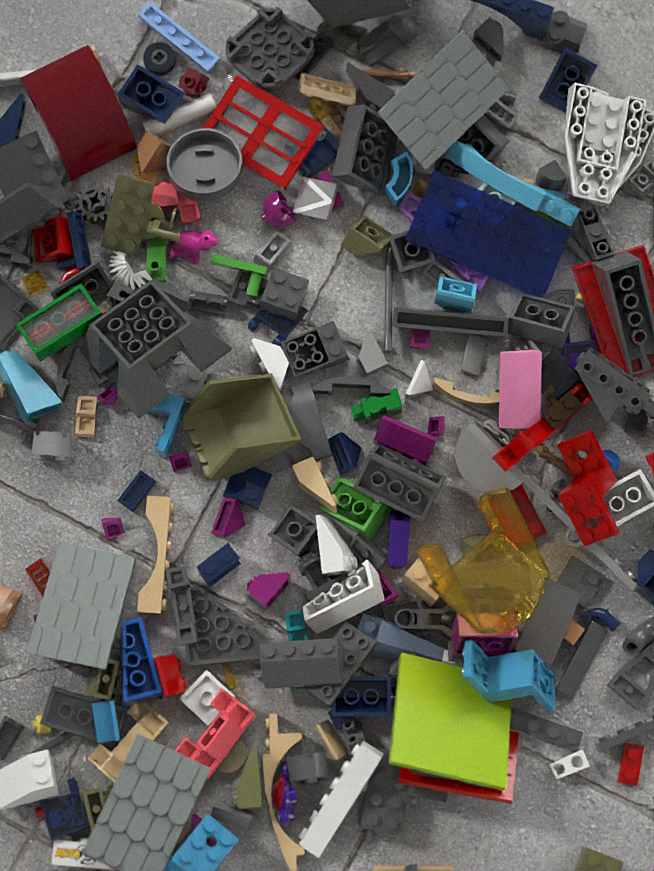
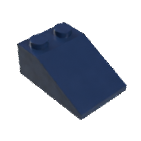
M565 47L539 99L566 112L568 89L574 83L588 85L599 63Z
M137 64L117 95L118 101L131 110L166 124L184 97L185 92Z

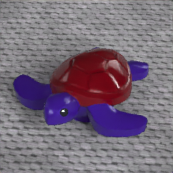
M283 765L282 774L277 778L272 791L273 805L278 811L277 820L281 825H286L288 820H295L292 805L297 804L296 789L290 788L287 765Z

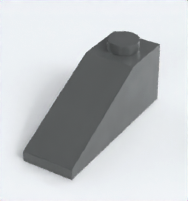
M348 62L346 65L347 75L364 103L378 112L395 96V91Z

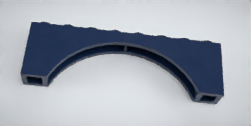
M471 0L503 14L520 27L526 36L540 41L544 39L554 7L535 0Z

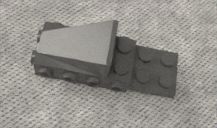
M592 347L586 353L582 352L574 362L577 364L575 370H577L606 421H609L621 403L624 404L623 408L630 414L636 413L638 415L641 409H644L643 413L650 419H654V401L650 399L653 391Z

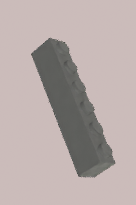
M394 306L392 326L507 337L509 318L500 315Z

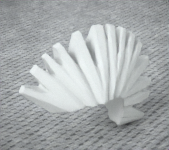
M113 250L117 256H110L114 260H109L110 263H113L109 267L115 268L109 271V274H117L111 278L112 281L118 280L128 287L131 285V288L135 290L136 284L139 288L146 284L144 278L149 281L152 280L146 270L134 274L128 262L127 254Z

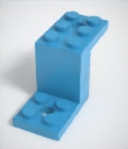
M169 393L170 396L149 411V413L165 418L162 425L164 429L163 434L158 436L155 444L159 456L167 459L182 420V412L187 407L185 398Z
M473 640L465 641V649L462 652L464 658L462 675L487 702L532 695L547 712L555 711V674L533 650L488 657Z
M207 814L171 858L164 871H215L239 839ZM206 839H214L216 846L208 847L205 842Z

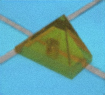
M316 96L307 104L309 111L316 121H320L339 111L331 102L323 101L320 97Z

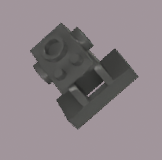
M316 551L306 552L298 560L300 565L297 567L302 577L306 575L313 589L305 594L308 602L322 592L325 594L329 592L332 585L337 581L339 583L343 581L341 576L331 580L328 575L323 574V578L314 582L309 572L318 567L322 572L320 555Z

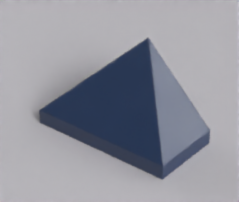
M343 432L329 438V446L340 474L343 475L356 468L361 447Z

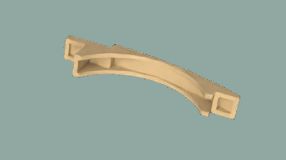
M269 714V718H266V730H270V738H266V750H270V754H262L265 791L272 824L290 871H297L296 855H304V848L290 839L279 825L272 806L271 787L279 762L292 746L302 740V733L278 734L277 714Z

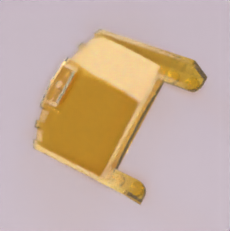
M507 487L488 491L481 495L477 507L482 511L486 519V525L492 532L453 565H451L440 543L432 545L423 544L416 549L432 580L428 586L479 634L502 633L515 628L525 621L537 607L540 595H543L545 592L543 588L545 580H549L550 571Z

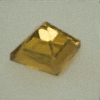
M39 270L22 277L29 295L47 287Z

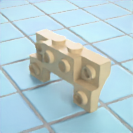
M146 702L135 704L127 711L137 723L112 752L100 743L87 758L114 783L137 734L155 741L169 724Z

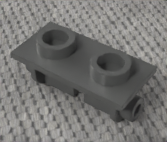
M191 290L189 303L192 307L189 309L225 315L228 297Z

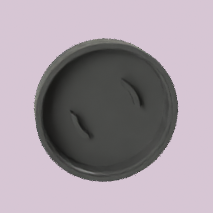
M201 128L189 131L175 140L167 154L166 164L171 184L180 194L192 200L212 201L222 198L237 186L242 176L243 163L240 148L234 139L219 130Z

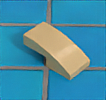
M78 396L75 437L95 438L97 397Z

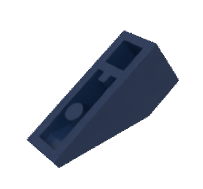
M19 94L0 118V147L19 138L26 105L24 94Z

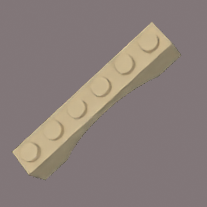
M147 496L146 517L156 533L158 556L151 578L139 592L138 614L162 615V611H166L167 599H163L164 591H168V581L165 580V573L170 568V560H167V553H171L172 543L168 541L169 533L172 534L173 522H170V514H174L175 503H171V497Z

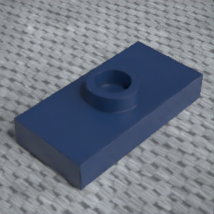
M140 470L117 501L131 512H134L156 484V481Z

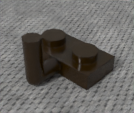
M548 386L543 396L552 406L540 417L552 430H555L583 404L571 391H568L557 400L552 395L554 387Z

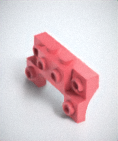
M162 182L154 187L151 201L158 204L163 212L173 211L174 208H177V210H180L182 224L201 221L197 200L189 199L180 194L171 182Z
M222 688L210 703L219 713L199 741L195 744L185 737L175 750L211 768L207 776L208 779L228 755L230 749L239 740L241 734L256 715Z

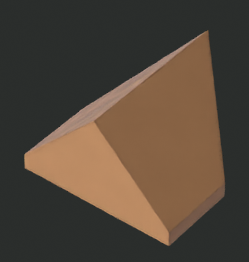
M146 130L137 145L141 174L167 167V154L171 147L170 144Z

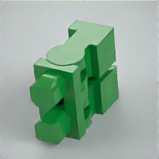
M398 389L389 390V395L381 398L374 396L368 398L367 401L366 398L360 399V404L351 406L354 422L364 420L366 424L384 414L387 417L401 414L403 405Z

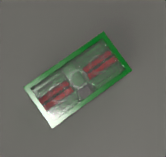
M79 284L18 322L16 326L41 362L87 333L89 325L100 318L102 314L83 285Z

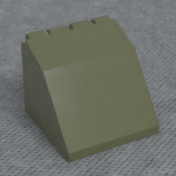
M272 373L208 381L182 412L183 416H185L182 418V422L186 431H194L188 433L193 448H196L197 458L200 464H208L202 466L207 480L214 479V481L245 472L301 440Z

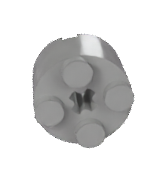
M40 431V435L37 432H33L32 456H34V459L48 461L49 458H54L57 462H68V458H71L72 434H67L66 437V435H62L59 432Z

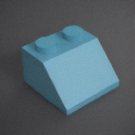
M440 276L434 304L441 308L451 307L460 312H471L475 301L477 284Z

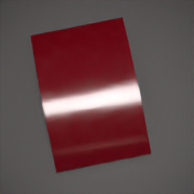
M88 45L20 78L44 123L71 181L137 148L120 103Z

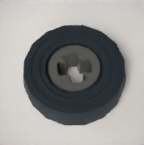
M155 42L150 44L144 51L143 62L148 71L162 76L173 70L176 64V55L170 45L164 42ZM159 55H161V57L163 58L162 62H158L157 60Z

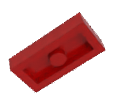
M623 743L617 782L638 786L644 751L643 746Z

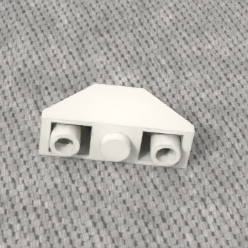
M252 339L250 350L254 357L258 356L260 360L258 365L262 373H272L281 392L289 369V362L280 346L259 339Z

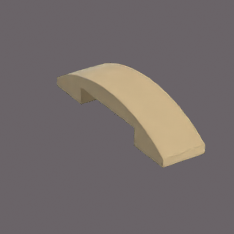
M438 378L434 380L433 386L440 393L456 402L474 407L499 406V393L491 391L489 398L452 390L454 382Z

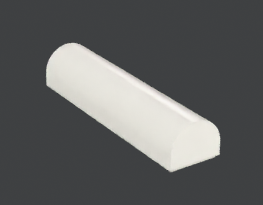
M209 93L176 107L166 124L150 118L143 121L142 126L145 132L148 130L159 137L212 114L216 105Z

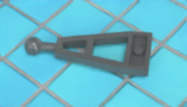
M654 642L618 670L607 684L610 689L637 711L650 697L654 689V675L646 690H644L625 673L644 657L654 665V655L650 653L654 649Z

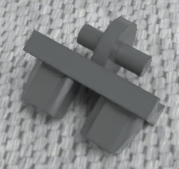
M353 719L342 723V731L349 756L353 758L351 752L356 744L361 745L363 741L367 743L361 721L354 722Z

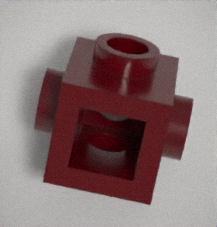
M187 66L184 74L180 77L178 87L184 90L183 92H185L186 96L200 98L206 91L210 78Z

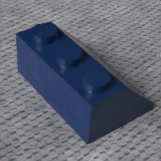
M352 676L332 703L331 717H391V677Z

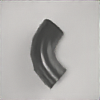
M654 616L638 625L623 642V649L627 654L632 656L640 654L645 645L654 639Z

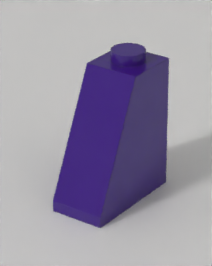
M391 510L389 515L387 565L394 569H401L407 567L410 516L401 511Z

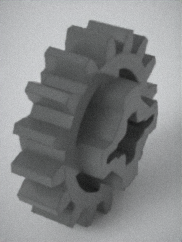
M93 182L92 187L86 184L87 189L80 188L81 195L76 194L78 199L74 201L75 206H77L76 211L82 213L83 219L87 217L88 223L92 219L95 224L98 223V219L105 222L104 217H108L113 193H110L109 187L104 189L103 183L99 187L96 185V182ZM103 195H105L108 199V203L105 200H102ZM83 203L88 206V211L84 209Z

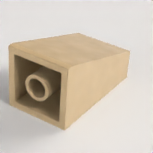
M424 553L406 572L401 584L414 595L420 597L431 608L452 580L446 575L447 570Z

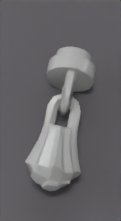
M488 419L484 421L483 428L500 443L507 445L511 441L494 420Z

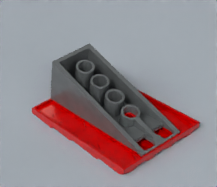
M644 245L614 253V256L599 261L592 260L573 266L574 277L588 319L593 327L600 353L632 377L654 371V273Z

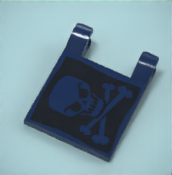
M301 306L296 321H292L261 309L248 323V329L253 332L261 322L278 334L272 341V344L281 346V342L288 337L308 310Z
M74 777L67 780L71 793L50 801L48 798L39 800L51 841L90 828L78 783Z

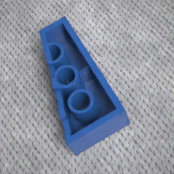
M142 618L122 622L120 635L123 708L160 698L162 689Z

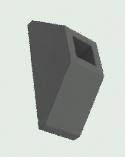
M595 204L581 208L577 217L581 237L587 252L596 261L614 256Z

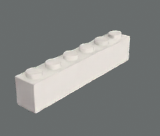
M365 741L361 745L356 744L351 752V755H353L350 762L346 760L340 770L343 772L340 779L337 777L334 779L330 786L333 789L330 795L325 794L319 803L322 805L320 811H314L309 819L312 822L308 829L304 827L300 833L299 838H301V841L298 844L316 857H320L384 753Z

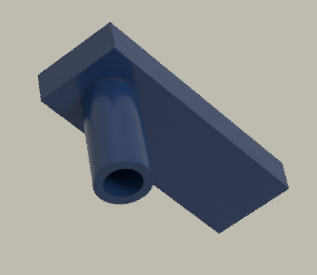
M68 212L66 214L74 256L57 261L60 271L74 267L85 269L92 265L82 213Z

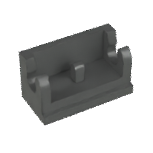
M116 280L106 295L110 306L118 305L133 294L135 290Z
M4 716L0 722V760L2 761L5 760L25 727L8 716Z

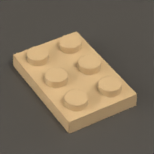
M301 73L300 92L304 96H316L326 102H331L332 100L342 106H354L356 101L355 86Z

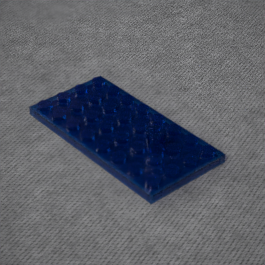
M434 170L404 240L524 293L543 298L542 295L547 292L572 230Z

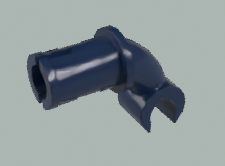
M592 608L587 611H581L577 617L579 619L582 615H587V620L583 623L584 625L590 623L591 619L597 618L598 621L601 620L612 632L621 624L608 612V608Z

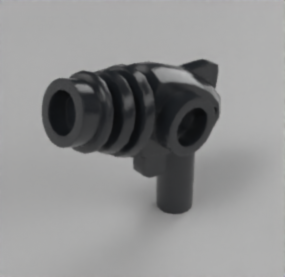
M441 158L440 166L435 173L432 191L442 194L452 178L457 179L459 173L469 174V172L455 165L451 160Z

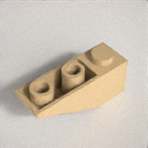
M311 457L292 465L293 473L301 490L333 513H337L336 505H338L335 494L331 495L329 492L331 486L328 479H323L321 475L323 469L320 462L316 463L314 458Z

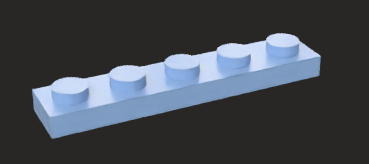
M149 2L138 14V17L206 73H209L220 61V57L153 3Z

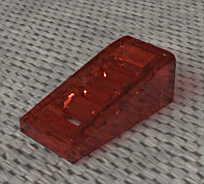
M40 558L25 570L41 595L44 596L46 586L44 588L42 586L48 582L50 570ZM41 567L43 568V570H41V571L38 572L37 574H35V575L33 574V573H34L35 571H37L39 568H41ZM47 574V576H45L43 579H41L40 581H38V579H39L40 577H42L43 575Z

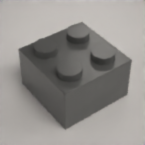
M273 268L260 301V309L296 321L308 290L309 280Z

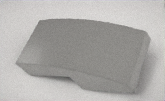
M654 156L627 182L640 196L654 183Z

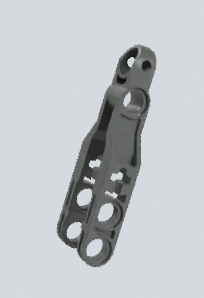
M453 600L440 609H401L395 613L394 623L400 629L437 631L450 641L452 640L453 630L442 625L441 618L446 612H469L474 601ZM494 602L493 613H507L508 603Z

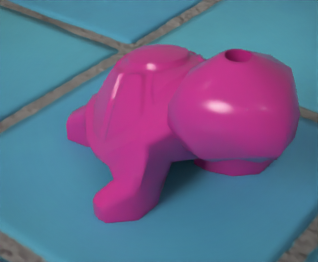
M199 229L180 232L179 242H170V258L193 259V264L196 265L200 260V249L208 251L216 246L218 243L217 237L210 231H204L201 234Z

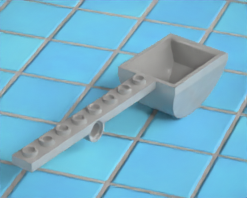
M471 419L461 430L455 449L456 464L462 477L474 488L487 493H504L515 489L524 482L569 527L565 533L568 544L573 547L581 546L582 542L580 539L577 541L570 539V534L576 530L561 502L557 504L553 500L555 496L547 488L543 490L539 486L541 482L534 475L530 477L519 463H516L505 473L492 459L503 447L475 419ZM597 543L588 545L632 591L638 586L635 582L637 578L630 571L626 573L621 568L623 564L616 557L612 559L608 555L610 551L602 543L600 545Z

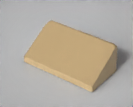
M329 720L316 725V730L334 760L337 761L347 755V750Z

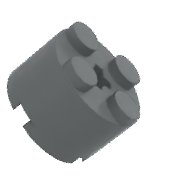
M325 752L286 758L290 786L329 780Z

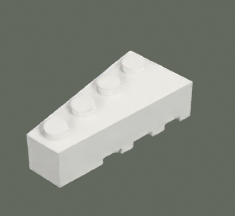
M368 560L362 563L363 567L359 570H352L348 573L349 577L341 583L337 581L333 584L329 592L326 594L322 592L302 607L305 622L316 634L385 601L379 574Z

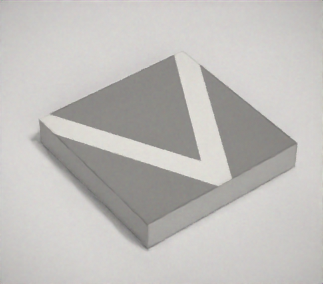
M303 177L293 213L329 221L339 185Z

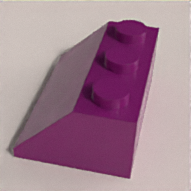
M384 415L373 443H379L426 466L437 438Z
M284 572L260 574L257 578L255 576L252 577L247 583L248 597L266 611L289 585L291 574Z
M457 614L453 624L451 655L463 656L462 652L465 649L466 640H473L487 656L511 653L518 638L515 616H508L506 614Z

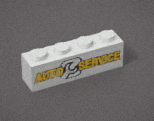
M65 836L59 840H54L52 865L114 870L82 854L89 838L71 841L72 837Z

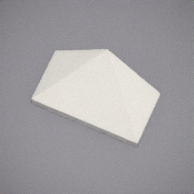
M423 360L420 361L406 392L405 398L407 399L433 390L427 367Z

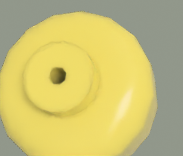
M37 715L35 721H33V729H36L38 734L51 733L53 728L41 725L42 715Z

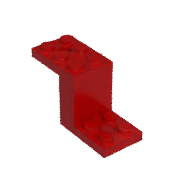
M592 429L558 443L557 447L574 478L558 494V497L582 544L585 547L617 535L620 531L603 499V495L618 480ZM579 450L586 452L587 458H581ZM589 518H594L597 521V526L591 525Z

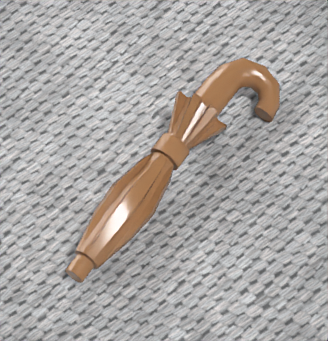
M383 68L362 70L374 79L399 78L405 82L411 80L417 74L408 72V69L401 72H392Z
M539 445L534 449V451L539 453L538 457L548 459L562 472L572 476L565 461L551 454L547 446L543 448Z

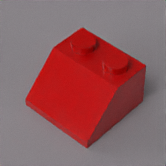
M58 216L45 222L44 226L32 230L36 263L57 262L60 259L74 256L67 218Z
M175 654L155 657L153 660L162 689L159 699L164 700L183 695L185 689H187L185 678H181L180 670H182L180 659H176Z

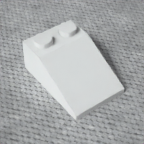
M316 515L322 574L333 577L348 575L358 566L356 557H354L353 552L330 518Z
M48 750L29 754L0 769V810L59 795L53 759Z

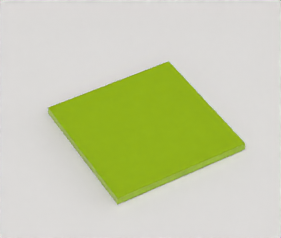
M401 653L389 764L504 791L507 782L512 699L487 702L463 677L462 667Z

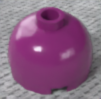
M279 190L265 198L261 216L266 224L270 223L274 228L283 229L293 225L296 222V217L291 206L288 207L285 202L287 201L286 197Z

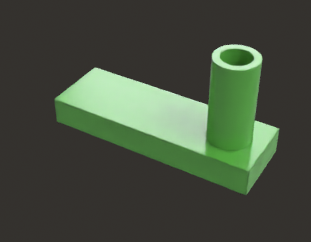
M159 237L147 239V272L152 280L166 282V239Z
M214 254L211 255L210 262L213 265L250 273L251 276L246 295L257 297L262 276H268L269 269L266 266Z

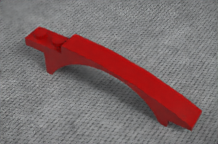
M584 382L571 391L583 405L555 430H552L541 418L523 432L521 430L503 449L492 457L505 473L542 444L593 399Z

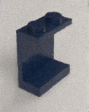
M326 127L320 131L313 148L297 172L300 176L311 178L336 158L339 142ZM308 133L301 139H299V141L303 142L307 137ZM294 143L289 147L286 144L284 146V154L293 158L300 146Z
M227 543L196 567L198 573L208 586L212 587L241 565L239 556Z

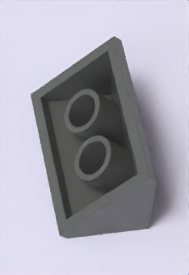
M96 261L49 292L52 299L55 300L79 284H82L96 304L107 297L106 295L112 288V284L100 263Z

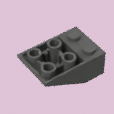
M334 321L281 342L295 378L350 360Z

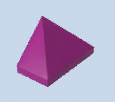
M224 497L211 533L227 537L244 527L245 521L239 500Z

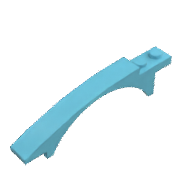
M456 140L443 154L453 163L506 196L534 211L539 210L569 226H572L581 209L565 201L566 193L562 191L540 188L505 173L483 158L468 143L465 145Z

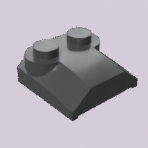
M553 11L541 47L562 53L565 47L579 52L587 23L569 17L564 11Z
M290 504L272 531L268 533V536L290 550L294 555L300 557L308 551L318 537L316 520Z

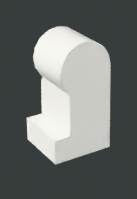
M579 750L549 764L555 779L590 767L583 750Z

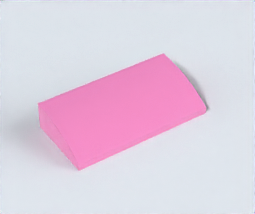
M536 349L500 352V428H530L540 420L542 352Z

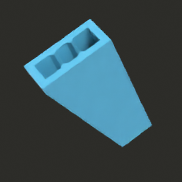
M16 350L0 353V376L23 422L57 412L62 403L61 399Z

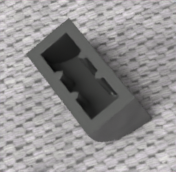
M556 160L539 168L535 178V182L540 188L553 191H561L567 180L566 175Z

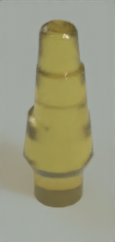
M228 662L222 663L225 683L228 685L229 690L235 689V677Z

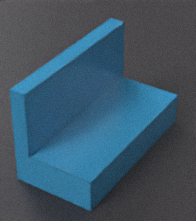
M114 700L92 703L97 743L119 741Z

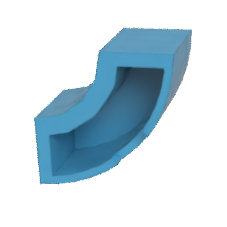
M408 152L391 161L390 169L393 177L385 186L384 193L394 208L403 201L410 190L413 165Z

